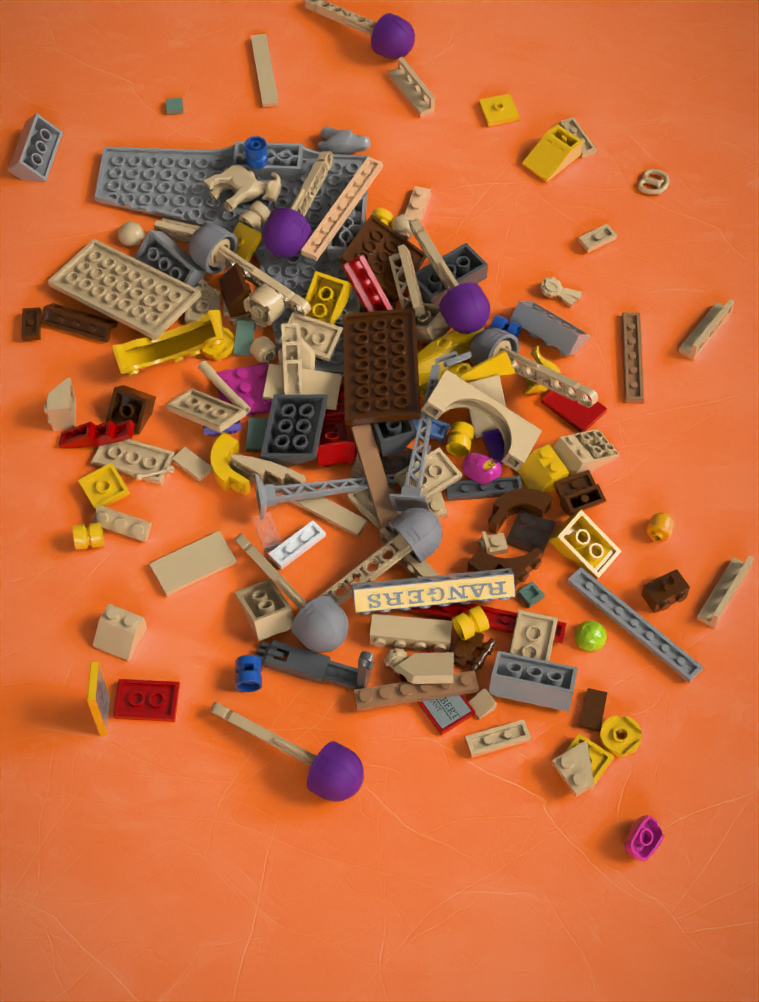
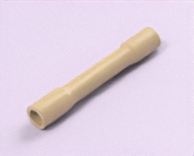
M202 361L198 365V369L214 383L231 401L232 405L244 409L246 415L250 412L251 408L220 378L207 361Z

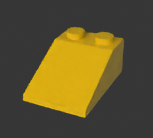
M315 271L305 298L311 310L305 316L335 325L348 302L353 288L352 285L347 281Z
M582 510L570 515L548 540L563 556L579 567H582L596 579L603 574L621 553V550Z

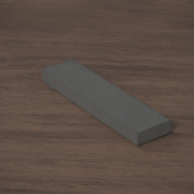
M521 476L499 477L486 485L474 480H461L445 489L447 501L500 497L509 491L522 489Z

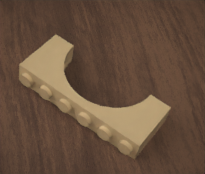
M448 370L444 372L421 411L435 420H438L446 411L454 408H470L485 414L496 424L502 434L504 455L501 462L515 471H518L525 463L542 432L534 424L526 421L520 415L512 412L503 404L493 400L487 394L479 391L470 383L465 382Z

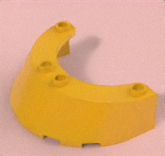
M210 310L207 314L201 315L202 320L199 319L163 332L156 340L146 337L124 344L113 345L112 349L121 374L128 373L129 376L138 374L139 370L171 360L176 363L184 360L186 355L190 354V357L201 354L200 350L221 344L224 338L220 310Z

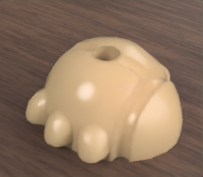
M394 648L385 654L384 662L386 666L393 668L408 658L403 649Z

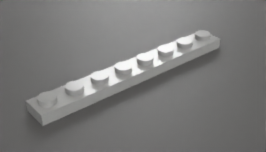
M582 567L568 579L567 583L688 683L703 670L701 664Z

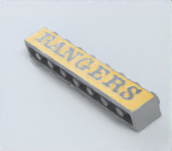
M511 568L352 584L355 612L360 614H370L371 611L378 610L380 612H390L391 609L398 608L399 610H409L411 607L418 606L419 608H429L431 605L438 604L439 606H449L451 603L457 602L459 604H469L471 601L477 600L479 602H489L490 599L497 598L499 600H509L510 597H515L514 573Z

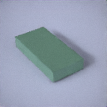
M237 320L233 351L235 356L252 357L250 346L254 340L255 321Z
M249 417L246 452H261L268 418Z

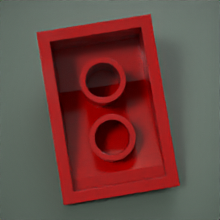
M345 416L324 418L316 456L318 467H329L333 464H348L356 461L354 439L349 426L345 424Z

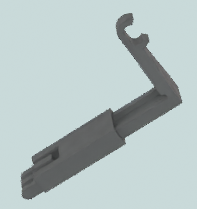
M273 640L272 644L260 641L258 645L260 648H257L255 652L257 654L255 656L261 658L265 668L319 684L328 682L351 690L367 688L374 664L372 661L374 654L367 651L360 653L358 668L331 661L329 656ZM274 656L280 657L281 660L284 656L287 657L286 662L274 659Z

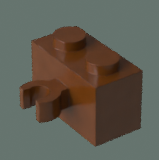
M675 569L643 585L641 595L655 613L659 610L664 611L675 602L680 603L688 597L690 586L678 569Z

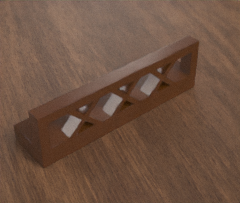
M55 303L44 306L41 321L42 324L103 342L109 341L111 329L117 327L118 324L117 321Z

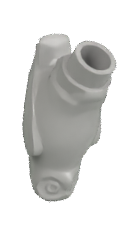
M328 126L324 127L320 132V137L324 141L318 143V148L321 152L331 151L332 154L345 155L366 151L371 146L369 137L356 135L351 130H338Z

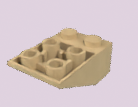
M598 429L562 436L553 447V450L569 471V476L586 470L592 473L620 456L615 447L610 444Z

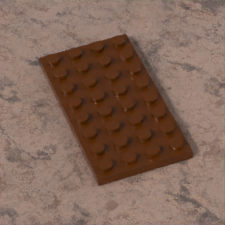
M405 308L343 314L345 424L356 425L421 419L415 309Z

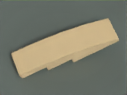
M300 323L281 324L285 395H303Z
M232 454L230 457L232 468L255 480V474H258L263 484L266 480L277 486L306 483V476L274 462Z

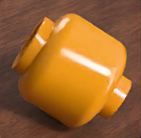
M659 512L651 516L646 531L652 540L657 542L666 541L671 537L675 523L669 514Z

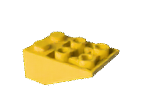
M557 124L545 133L522 162V165L548 182L581 156L583 141Z

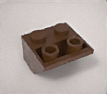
M238 263L234 264L219 279L220 291L230 318L249 313V311H245L243 302L250 295L251 288L249 283L245 282L246 275L244 269L241 270Z

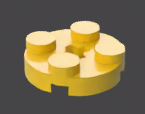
M223 327L224 340L221 341L222 343L200 350L201 353L214 361H221L234 350L235 340L233 333Z
M618 715L606 719L602 724L599 740L607 752L615 755L617 758H623L633 754L639 748L642 739L641 728L631 717H617ZM616 733H625V739H618Z

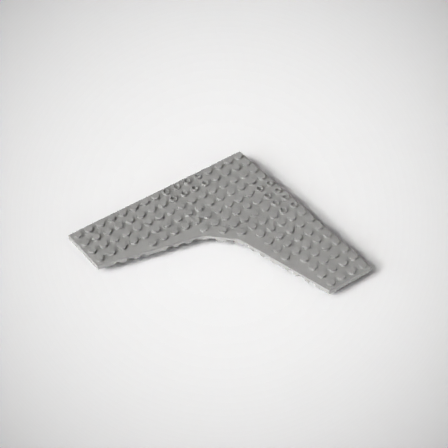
M235 142L232 146L214 150L103 147L94 196L95 202L199 226L215 224L233 233L238 222H240L239 216L246 210H249V207L255 201L262 202L269 209L270 213L277 208L290 209L313 165L318 161L317 158L321 152L308 149L303 144L266 142L268 163L261 169H253L246 164L245 142ZM333 154V164L304 216L311 226V235L370 155ZM232 165L243 166L247 171L251 170L255 178L262 182L273 180L274 178L271 176V173L275 172L279 175L282 186L275 202L262 200L264 195H261L252 201L237 205L229 213L224 209L223 203L234 196L231 189L221 192L219 198L214 200L210 196L212 189L210 190L203 183V180L223 173L225 168L228 169ZM368 189L317 261L301 255V252L293 257H277L265 247L261 239L253 254L259 260L261 271L304 299L315 271L350 283L341 267L343 264L339 262V259L366 222ZM264 224L260 225L261 228L258 230L260 233L263 232ZM353 288L335 326L343 328V314L359 313L360 300ZM286 306L285 312L272 323L278 355L279 350L282 348L279 345V340L282 336L281 324H287L292 312H294L292 308ZM343 333L330 362L315 357L316 371L342 374L344 376Z

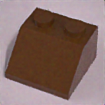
M125 385L114 387L106 422L111 420L116 425L131 419L135 423L133 433L140 434L152 415L156 396Z

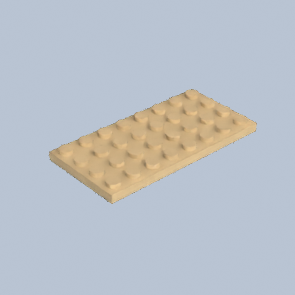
M93 239L48 280L50 287L154 340L165 332L201 296L200 290L96 239Z

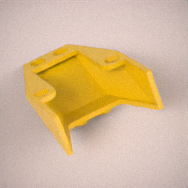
M484 327L470 334H462L453 330L431 342L418 353L420 397L426 394L432 365H435L436 359L454 351L457 352L458 356L469 352L471 340L476 334L484 330ZM506 350L474 367H471L468 363H463L464 361L449 367H444L443 361L439 363V380L446 370L456 374L457 377L465 382L496 374L500 375V378L515 374Z

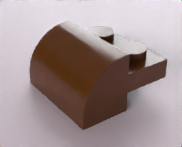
M589 470L556 481L553 484L561 500L560 506L568 516L577 511H584L606 502L599 484L595 483Z

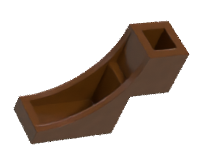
M536 547L530 553L520 557L500 558L480 550L468 561L467 572L511 568L514 573V584L516 587L520 582L526 581L533 569L537 570L542 563V551Z

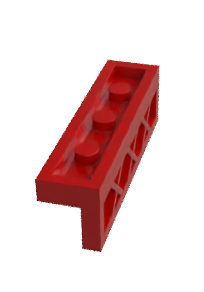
M364 255L355 257L341 266L366 312L393 310Z

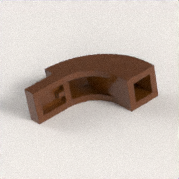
M528 488L515 489L503 494L493 503V511L488 520V523H490L489 531L497 534L506 519L517 513H526L542 521L551 508L553 497L542 491Z

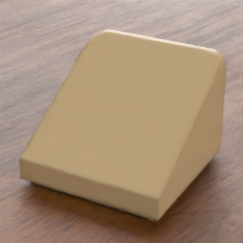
M486 688L469 701L479 720L496 710L497 703Z

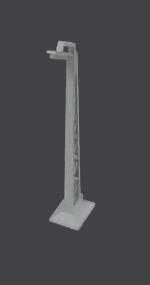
M454 351L436 359L435 365H432L423 406L432 393V389L438 383L440 374L439 363L443 361L444 367L452 366L472 357L471 351L459 356ZM423 411L421 412L405 486H402L401 494L389 495L394 511H405L410 508L429 510L426 496H423L422 482L432 417ZM423 450L421 459L418 453H420ZM417 459L419 464L414 466L415 460ZM419 471V477L417 478L414 474ZM411 479L417 484V487H410Z
M429 445V448H428V450H427V454L430 453L431 445ZM255 474V493L261 520L264 519L267 507L277 506V503L368 489L365 477L274 486V484L264 485L259 475ZM395 474L386 475L389 486L398 485L394 479ZM276 493H283L284 495L276 496Z

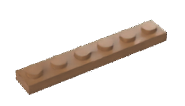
M475 670L455 673L454 683L412 684L409 681L356 689L354 690L357 712L476 693L479 692Z

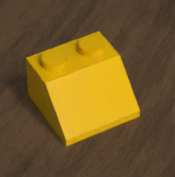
M550 444L532 451L521 468L515 471L518 476H521V481L526 488L539 490L546 494L555 490L554 482L567 478L569 471Z

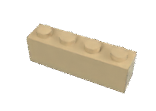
M372 614L370 645L376 647L392 646L399 649L414 648L418 651L434 650L439 653L449 652L452 621Z

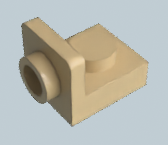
M486 531L481 532V539H478L480 550L492 556L508 553L504 533L487 536Z

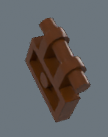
M475 632L473 637L465 641L459 637L449 652H454L455 665L464 669L468 663L471 665L469 671L475 670L476 673L485 664L484 660L487 656L491 655L494 651L493 647L496 641L490 638L487 643H483L484 635ZM476 650L481 651L478 657L473 656Z

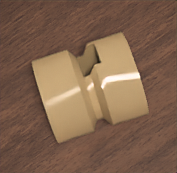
M255 201L249 207V210H246L239 216V221L258 231L261 228L260 225L265 224L270 211L262 202Z

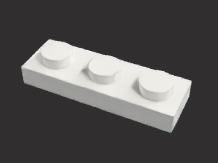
M312 520L268 553L269 558L282 570L326 537V532Z

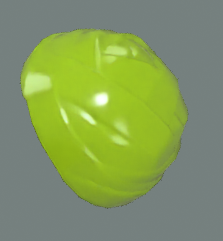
M585 621L576 628L574 637L581 649L587 652H594L600 650L605 645L607 634L600 623Z

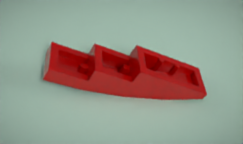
M131 419L116 425L111 420L99 425H95L90 421L61 431L58 446L60 448H83L128 440L133 437L135 423Z

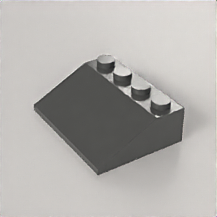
M273 395L260 455L261 459L287 468L316 459L328 395Z

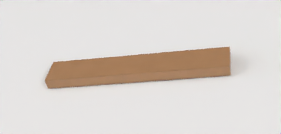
M622 312L625 403L643 404L644 386L640 313Z
M370 423L351 427V432L380 529L383 527L387 530L391 529L389 522L398 515L393 510L389 497L391 492Z

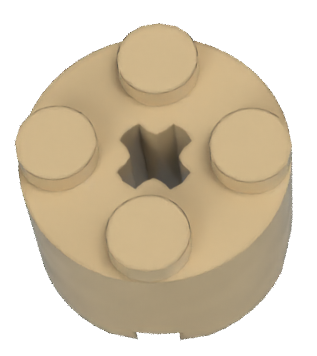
M266 283L259 286L243 302L245 311H249L252 315L250 318L262 327L271 325L285 312L284 296L282 293L273 290Z

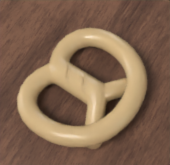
M648 169L643 173L642 179L638 182V189L645 194L661 195L669 186V176L661 170ZM657 174L664 179L658 180L650 178L648 175ZM643 184L654 185L657 189H647L643 187Z

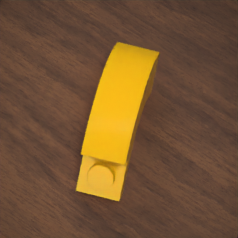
M223 432L215 441L211 450L210 457L214 478L225 491L232 487L234 491L247 495L251 491L249 480L232 470L229 466L231 455H237L240 452L239 443L236 439Z

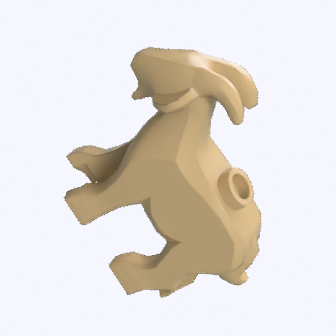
M232 165L228 169L225 168L223 173L203 180V183L210 190L212 189L210 196L214 200L219 198L221 192L231 189L234 196L223 203L224 209L229 213L237 205L252 201L261 195H264L262 200L275 202L282 186L280 183L281 179L275 172L271 173V176L274 178L273 180L262 182L255 178L251 170L247 171L243 166Z

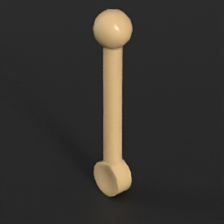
M168 466L167 469L145 474L137 473L135 478L136 480H142L144 477L166 472L172 474L175 469L173 466Z

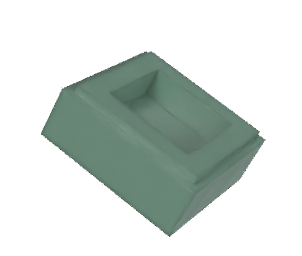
M182 97L166 99L167 115L183 113Z
M533 581L517 591V596L528 608H531L545 598V594Z

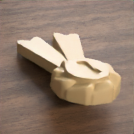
M554 277L545 278L540 285L543 295L549 298L558 297L570 308L573 304H576L577 300H581L583 293L562 287L561 282Z

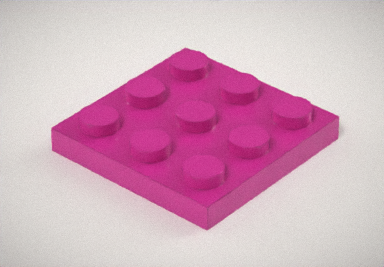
M268 363L216 372L251 408L246 416L270 412L272 400L263 399L269 368ZM217 388L219 399L232 404L231 401Z

